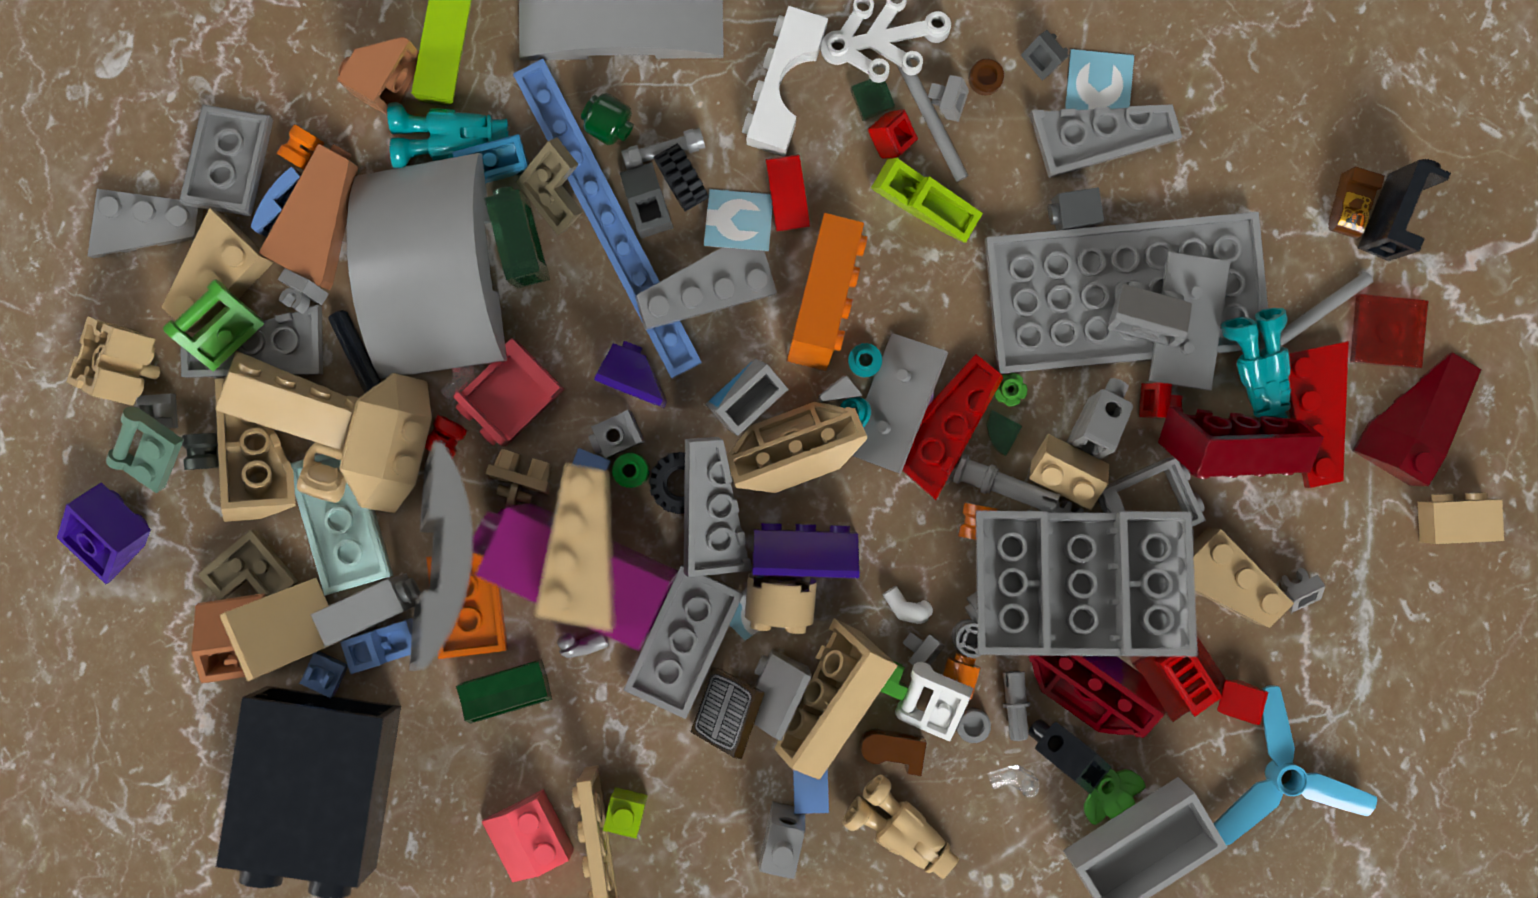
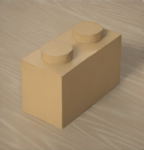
M1048 434L1032 458L1029 479L1091 510L1108 485L1109 464Z
M1479 492L1465 493L1464 500H1454L1453 494L1431 495V501L1418 502L1419 542L1449 544L1504 541L1502 499H1488V493Z

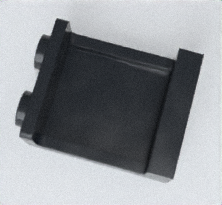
M1429 159L1415 161L1389 173L1358 245V249L1387 261L1419 252L1425 238L1407 231L1408 223L1421 192L1448 181L1451 173L1441 169V165L1438 162Z

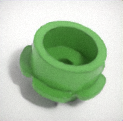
M1017 373L1003 374V380L994 396L997 401L1005 403L1006 406H1016L1020 403L1021 399L1026 397L1027 385L1023 383V378ZM1009 386H1012L1014 389L1012 393L1007 390Z

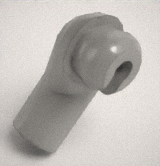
M599 632L577 641L573 634L568 633L561 636L557 644L560 647L559 653L562 656L572 658L588 655L608 647L609 641L606 635Z

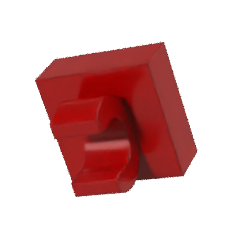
M1141 383L1139 417L1166 418L1169 406L1182 408L1183 396L1171 394V383Z

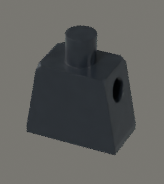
M1038 719L1028 731V735L1038 742L1035 749L1089 794L1094 791L1112 768L1095 751L1058 722L1050 726L1042 719Z

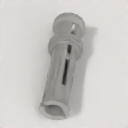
M963 454L953 482L958 484L962 481L978 487L984 494H990L993 491L1049 513H1054L1061 495L1000 473L996 465L986 466L970 460L967 454Z

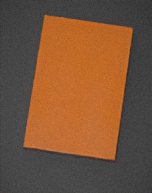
M472 552L470 578L465 599L450 635L437 654L438 659L508 650L501 587L476 576L484 557ZM432 556L426 557L429 586Z

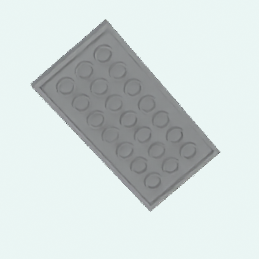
M1259 212L985 238L997 371L1001 374L1152 360L1154 342L1107 329L1118 290L1122 284L1129 285L1130 281L1139 282L1150 286L1149 291L1162 293L1168 252L1230 261L1221 324L1226 320L1238 317H1247L1256 321L1255 314L1263 309H1268ZM1220 329L1217 353L1242 351L1240 345L1236 341L1225 338ZM1258 329L1259 349L1265 348L1262 333Z

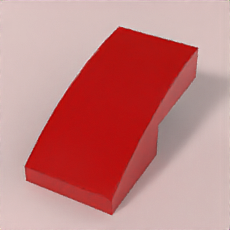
M800 155L765 159L776 232L810 227Z

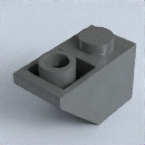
M653 163L620 172L628 204L641 239L673 229Z

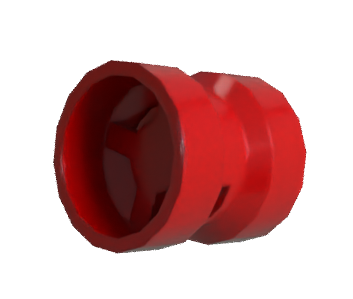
M437 414L433 422L434 429L427 436L425 448L431 451L434 442H442L453 459L457 453L456 445L460 440H464L469 430Z

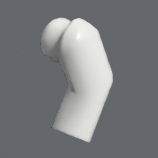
M897 586L892 587L883 594L899 620L922 624L927 622L933 613L931 604L925 600L918 603L907 602Z

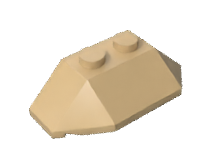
M392 373L384 381L356 400L339 469L360 507L395 513L414 488L432 420L427 381Z
M812 402L750 425L737 441L733 450L728 452L727 459L736 488L777 493L839 470L867 440V435L855 408L846 407L845 409L836 405Z

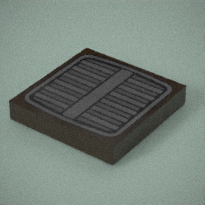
M712 668L690 732L731 757L742 759L765 692L722 669Z

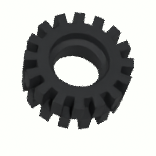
M678 143L653 157L665 181L685 212L709 198L696 170Z
M671 453L661 458L653 467L651 477L649 478L651 496L653 495L657 505H660L663 510L675 514H684V496L680 497L672 494L668 488L667 481L670 474L675 470H685V453Z

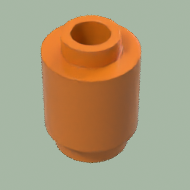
M956 653L955 658H947L943 675L974 688L970 697L971 700L981 667L974 665L975 658Z

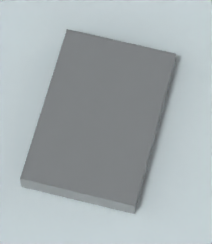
M202 104L179 202L185 206L204 209L211 208L216 211L252 216L274 121L270 115Z

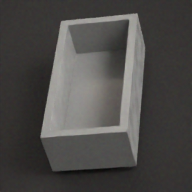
M1177 777L1067 847L1063 852L1092 898H1150L1228 847L1195 792Z

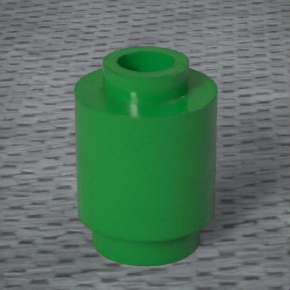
M635 453L621 455L613 465L614 479L619 485L626 488L641 486L647 481L650 474V466L647 460ZM627 464H633L636 467V474L631 478L624 474V467Z

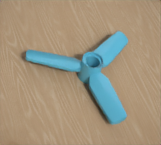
M1268 685L1262 688V690L1269 692L1262 719L1268 755L1272 761L1268 763L1265 769L1266 780L1256 782L1213 823L1225 844H1232L1277 808L1283 794L1288 796L1302 794L1306 799L1364 816L1371 815L1376 808V796L1319 773H1306L1304 769L1293 763L1295 747L1281 689L1276 685ZM1291 770L1290 780L1282 784V775L1284 772Z

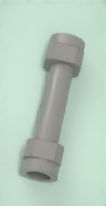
M700 128L683 131L684 136L641 149L635 145L621 150L626 169L630 170L642 166L643 162L653 160L654 156L676 143L681 146L683 151L688 149L689 154L706 148Z

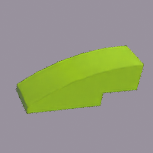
M898 158L887 159L870 188L911 215L963 243L967 242L983 214L930 176L924 177Z

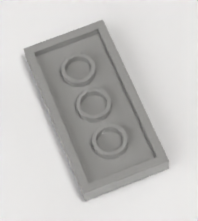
M681 565L624 691L686 719L744 593L708 576L688 578L684 574V565Z

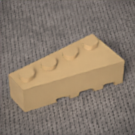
M236 351L215 410L344 451L358 397L342 395L327 387Z
M835 618L829 630L833 631L826 647L821 645L816 656L820 662L804 691L801 704L797 707L782 741L778 740L774 749L791 769L818 780L821 779L898 666L861 631Z

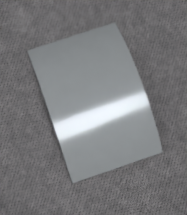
M519 0L520 60H540L542 58L544 60L588 59V56L655 55L656 59L724 58L723 0Z
M480 153L354 177L347 214L348 270L360 331L379 379H386L392 373L406 376L507 361L499 292L492 290L485 224L490 223L483 159Z
M434 442L424 468L420 532L434 533L430 589L429 591H423L414 601L409 671L425 669L440 651L459 616L470 578L473 546L471 513L461 476L451 455L442 442Z
M976 511L978 655L1197 656L1192 512L1048 513V511Z

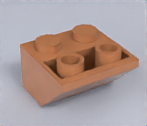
M265 593L202 602L195 606L191 653L201 684L246 677L219 615L266 597Z

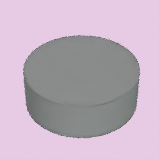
M976 707L965 708L956 730L966 742L979 743L988 737L991 730V722L984 711Z

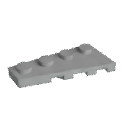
M311 306L303 314L300 312L286 313L263 321L264 325L236 350L294 375L323 374L322 306ZM180 346L181 377H227L235 352L216 370L212 371Z
M719 437L685 439L684 574L688 578L753 571L745 548L747 544L745 534L740 526L737 499L734 498L731 483L733 481L724 441Z

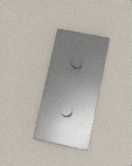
M1174 252L1167 253L1161 295H1163L1164 291L1179 293L1184 296L1183 301L1192 303L1186 340L1175 348L1154 342L1149 382L1171 383L1175 386L1212 390L1230 261Z
M894 333L891 334L882 357L881 368L876 373L866 397L871 407L870 419L866 426L863 427L867 440L852 456L901 474L949 352Z

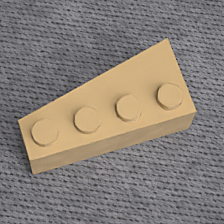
M574 464L565 465L535 616L612 631L616 626L610 528L609 471Z

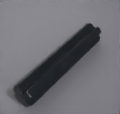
M344 310L336 311L328 317V320L364 393H366L382 381L373 367L348 312Z

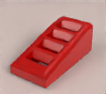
M1158 656L1153 660L1192 716L1196 717L1222 698V695L1197 656ZM1185 658L1187 663L1173 671L1171 667ZM1192 668L1194 673L1180 682L1178 678ZM1200 679L1202 683L1187 693L1185 688ZM1207 689L1210 694L1197 704H1194L1192 699Z

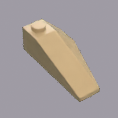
M226 378L215 379L216 406ZM216 411L220 499L224 522L262 519L296 506L293 469L286 458L274 429Z

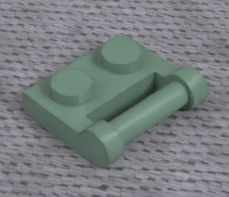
M127 407L123 410L120 419L122 427L114 448L108 452L106 464L112 469L124 470L153 492L158 493L166 487L184 439L137 407ZM139 429L143 432L134 457L128 451L135 432Z

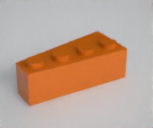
M824 213L787 358L788 362L826 371L833 351L841 350L845 331L839 330L841 318L848 319L853 299L846 297L849 286L856 287L860 267H856L854 264L857 255L863 257L868 236L862 235L864 222Z

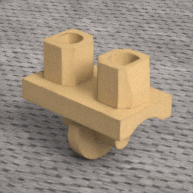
M501 449L495 464H488L485 474L491 478L512 484L511 488L499 485L496 495L507 498V508L516 506L518 501L530 504L532 494L522 492V487L549 495L552 485L548 482L551 464L532 458L528 474L523 475L516 472L521 455Z

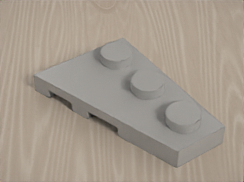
M97 189L88 257L98 258L111 253L136 251L138 248L148 246H162L194 240L202 225L204 208L185 206L177 199Z

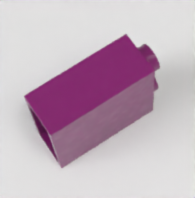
M533 503L507 507L506 510L502 508L498 514L488 511L473 536L472 552L484 557L476 576L538 604L556 514ZM611 540L616 626L612 631L588 628L639 651L651 632L678 570Z

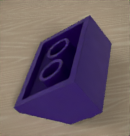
M761 523V529H754L753 575L859 578L858 533L850 532L849 525H830V531H816L815 524H796L795 530H782V523Z

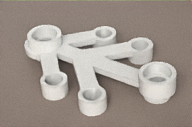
M854 0L853 12L840 31H831L822 39L821 54L827 62L834 65L850 63L867 73L869 78L876 83L884 82L888 78L890 69L888 62L880 58L872 61L860 53L859 50L870 48L901 66L906 74L916 75L922 69L923 58L921 54L916 51L906 53L891 43L922 36L933 43L943 42L949 35L951 20L945 13L935 11L927 15L925 21L887 29L897 12L905 8L907 0H902L898 4L893 3L891 0H886V5L866 34L854 36L863 19L869 18L874 8L873 0ZM865 3L869 6V9L861 11L857 6ZM938 20L941 21L944 26L941 28H936L932 25V22ZM839 42L844 45V48L835 50L832 48V44ZM914 59L918 62V66L909 67L906 61ZM875 67H882L885 73L877 75L873 72V69Z

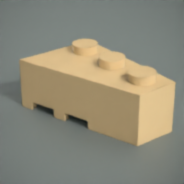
M209 208L162 308L176 321L209 290L207 286L214 279L220 281L239 299L274 262L259 254L260 248L226 215ZM219 300L187 332L196 334L226 305Z
M1208 527L1193 541L1195 593L1256 624L1268 628L1294 604L1221 529Z

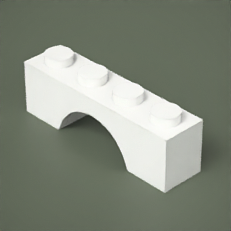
M788 6L785 17L779 15L773 34L778 37L775 49L768 48L763 68L768 69L764 82L758 80L753 95V100L757 101V106L754 114H747L742 133L747 134V145L780 156H786L796 125V116L784 105L779 87L782 79L790 69L798 64L817 60L821 42L827 29L828 18Z

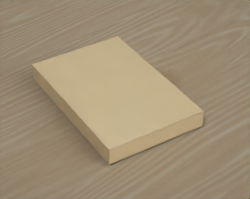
M317 577L219 615L247 681L326 648L311 614L329 606Z

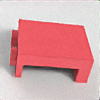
M513 338L505 344L507 361L491 363L462 392L457 391L453 395V398L458 402L455 406L456 409L467 420L471 421L474 418L483 427L479 431L481 435L493 446L496 443L501 446H507L565 390Z

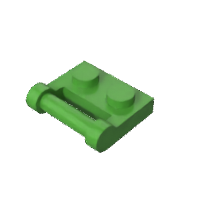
M214 279L207 286L209 290L175 322L170 320L163 327V330L170 338L212 371L216 370L264 325L263 320L234 296L217 279ZM219 300L226 305L193 337L186 333Z

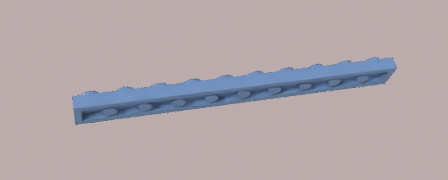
M542 58L513 73V76L547 141L558 137L579 164L567 179L641 319L635 297L660 281L549 68ZM681 321L646 330L672 379L702 364Z

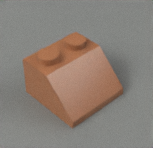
M405 37L354 49L352 55L342 61L337 81L357 99L387 115L388 103L398 102L401 104L413 84L419 51Z

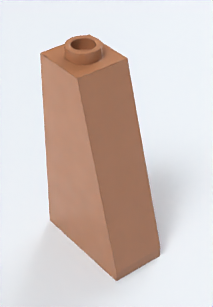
M318 144L263 243L259 254L310 280L314 284L330 290L334 283L347 224L351 188L354 177L358 174L359 167L349 161L352 155L333 144L329 150Z

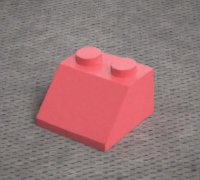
M544 789L482 820V824L512 882L538 877L568 862L574 851Z

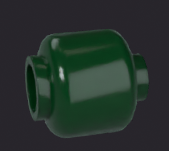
M608 93L601 94L599 97L593 95L585 105L580 117L584 120L583 127L586 133L605 145H613L619 139L624 142L634 127V124L630 122L632 116L631 108Z

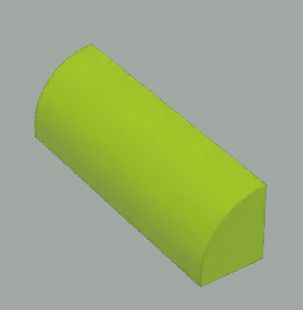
M472 0L428 1L411 92L419 102L437 105H450L453 103Z

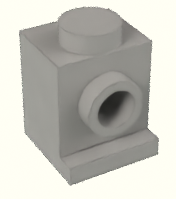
M626 410L591 426L594 434L588 436L595 453H603L605 458L612 457L645 442L630 410ZM611 429H617L620 433V437L616 442H611L608 439L607 435Z

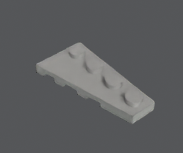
M1173 104L1128 106L1127 108L1114 109L1098 107L1090 110H1076V108L1061 109L1060 111L1032 110L1029 113L1048 178L1178 141L1182 138Z
M722 247L637 294L635 298L644 329L648 330L773 296L777 291L765 251Z

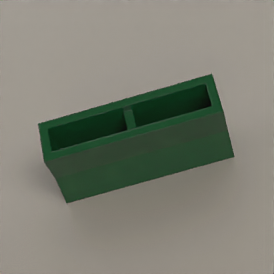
M542 659L465 681L456 686L464 721L470 724L552 700Z

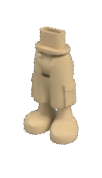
M881 774L873 778L863 790V797L866 800L860 796L853 800L844 815L842 825L850 831H855L863 825L877 831L876 841L888 849L889 852L901 855L912 864L924 869L925 872H934L944 879L959 861V857L950 851V844L944 841L942 836L926 822L923 814L909 802L898 803L890 793L891 782L889 779ZM868 802L874 806L881 807L892 817L889 819L883 818Z

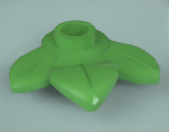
M1111 768L1094 791L1088 795L1084 803V813L1087 819L1093 825H1096L1106 816L1113 819L1135 805L1132 797L1146 788L1144 780L1132 770L1124 769L1115 772Z

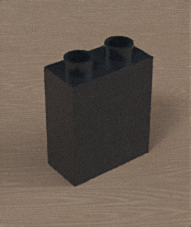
M271 686L263 687L242 697L216 867L240 871L239 883L252 888L277 887L283 883V877L309 881L308 892L316 897L345 898L350 896L352 888H358L377 868L401 706L337 696L329 698L323 694Z

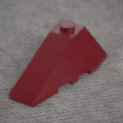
M1453 352L1447 354L1425 373L1410 390L1397 397L1389 408L1382 414L1375 416L1368 423L1352 451L1409 486H1429L1449 452L1481 369Z

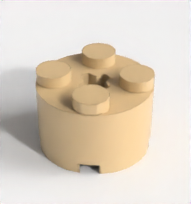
M753 572L749 573L745 618L750 621V628L768 631L771 629V626L785 627V631L788 633H805L806 626L813 624L817 580L810 577V583L802 581V576L764 575V577L755 578L756 575H753Z

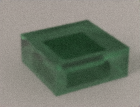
M869 79L851 86L850 91L862 121L895 108L886 81L876 83Z

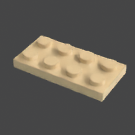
M599 765L585 767L580 777L577 778V786L572 787L574 807H580L582 821L577 823L578 837L580 843L585 842L587 856H583V872L585 878H591L592 890L588 891V898H618L609 832L603 831L606 812Z

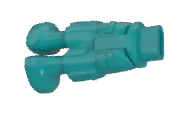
M390 102L387 106L388 125L392 135L414 132L430 133L428 139L391 138L390 158L393 168L405 167L411 158L418 155L429 154L433 161L454 158L452 154L454 151L509 137L508 120L492 119V115L458 113L456 110L447 108L429 109L426 117H420L407 113L403 105L398 102Z
M1277 307L1263 309L1255 314L1256 321L1247 317L1226 320L1221 324L1222 335L1229 340L1236 341L1243 351V355L1237 360L1240 380L1246 387L1254 416L1259 417V419L1260 416L1288 418L1287 410L1291 408V403H1289L1291 393L1289 375L1291 366L1288 349L1281 347V332L1288 319L1286 310ZM1258 329L1262 333L1265 345L1261 353H1259Z

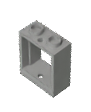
M1167 457L1109 483L1098 499L1103 513L1126 512L1117 492L1164 471L1182 512H1192V527L1206 521L1202 514L1205 510L1203 501L1196 492L1193 493L1188 480L1191 479L1189 470L1174 457Z
M407 573L382 581L315 612L311 616L325 647L413 608L414 601L420 595V590L415 580L408 578Z

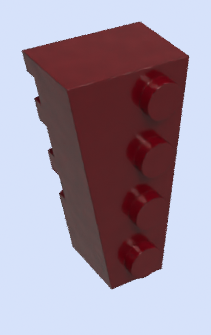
M1169 406L1158 443L1186 467L1192 476L1199 479L1218 476L1237 478L1242 475L1264 477L1266 474L1291 476L1294 473L1311 472L1324 436L1303 420L1260 416L1258 422L1256 419L1241 413H1230L1229 418L1213 416L1211 410L1197 409L1196 415L1184 414L1181 407Z

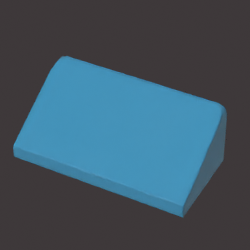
M519 134L452 152L453 157L475 153L482 154L485 183L522 174L529 166Z

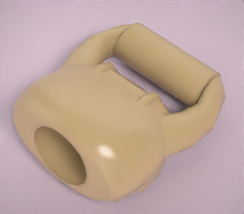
M315 442L305 454L303 468L297 480V490L321 500L337 503L344 495L347 482L339 468H333L321 462H316L315 453L341 460L343 450Z

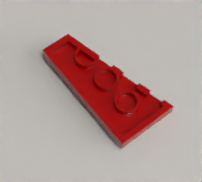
M1349 341L1289 353L1291 366L1289 375L1291 388L1289 401L1291 403V408L1289 409L1290 419L1303 420L1324 436L1311 472L1302 473L1305 488L1333 484L1344 480Z
M977 354L970 359L927 407L902 470L905 475L934 500H937L1003 380L1001 373Z

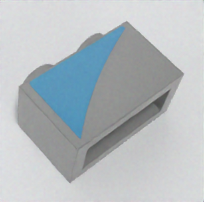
M755 358L705 405L726 429L738 436L778 400L788 388L768 364Z

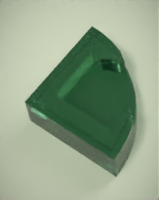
M991 410L987 418L990 441L1001 455L1007 456L1022 426Z

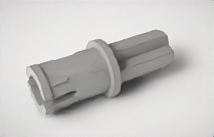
M1025 671L1003 672L1005 685V703H1003V708H1007L1010 739L1013 741H1024L1028 739L1026 707L1030 706V702H1027Z

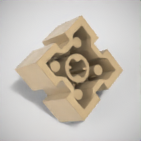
M87 317L79 341L82 346L78 357H74L66 382L76 388H80L91 396L134 406L136 398L141 395L144 388V379L139 376L157 379L160 375V368L150 364L155 354V339L124 326Z

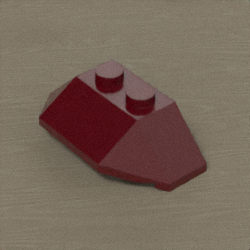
M1028 655L1041 692L1097 732L1135 735V737L1145 738L1166 713L1142 673L1117 656Z

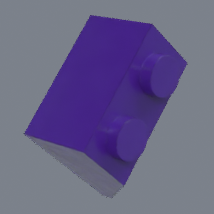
M101 482L66 504L57 539L101 581L108 584L143 549L151 529L141 515L134 514L124 504L123 499L117 492L109 490Z

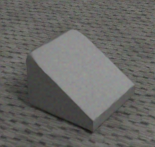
M846 375L823 391L818 399L821 402L860 397L862 394Z

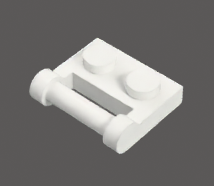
M917 662L911 671L912 680L904 700L899 701L895 715L899 720L950 742L974 688L934 672L928 663ZM924 686L934 690L925 712L918 710L916 706Z

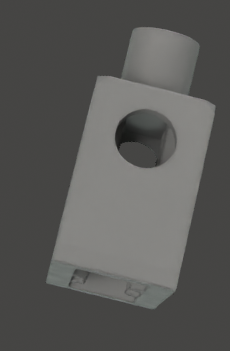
M1110 378L1105 389H1101L1090 396L1066 443L1098 459L1115 452L1133 409V404L1124 399L1129 385L1120 379Z
M772 801L758 862L760 872L790 879L795 878L805 834V814H794V806ZM780 820H788L795 823V825H788Z

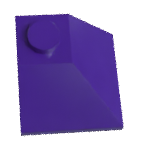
M623 341L622 346L613 343L594 380L665 409L667 401L649 359L641 354L643 348L627 341Z

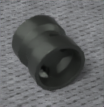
M217 433L182 435V439H184L182 446L187 451V456L184 459V470L219 468V457L216 454V446L218 445Z

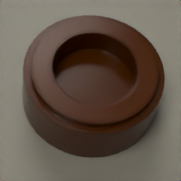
M993 59L979 60L973 65L969 73L970 87L980 95L995 93L1004 80L1002 66Z

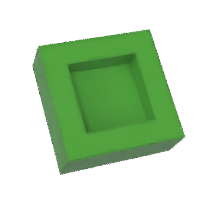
M895 662L898 666L880 692L903 701L908 690L906 684L900 682L905 667H903V664Z

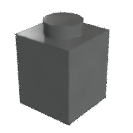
M1099 187L1058 193L1051 199L1052 204L1048 205L1049 222L1051 225L1055 224L1056 231L1097 227L1104 222Z

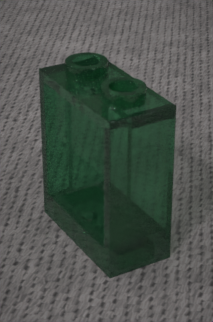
M511 186L494 190L493 196L485 197L484 199L506 281L517 289L550 281L530 201L519 189L514 190Z

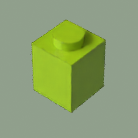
M615 787L610 798L603 831L637 839L648 795Z

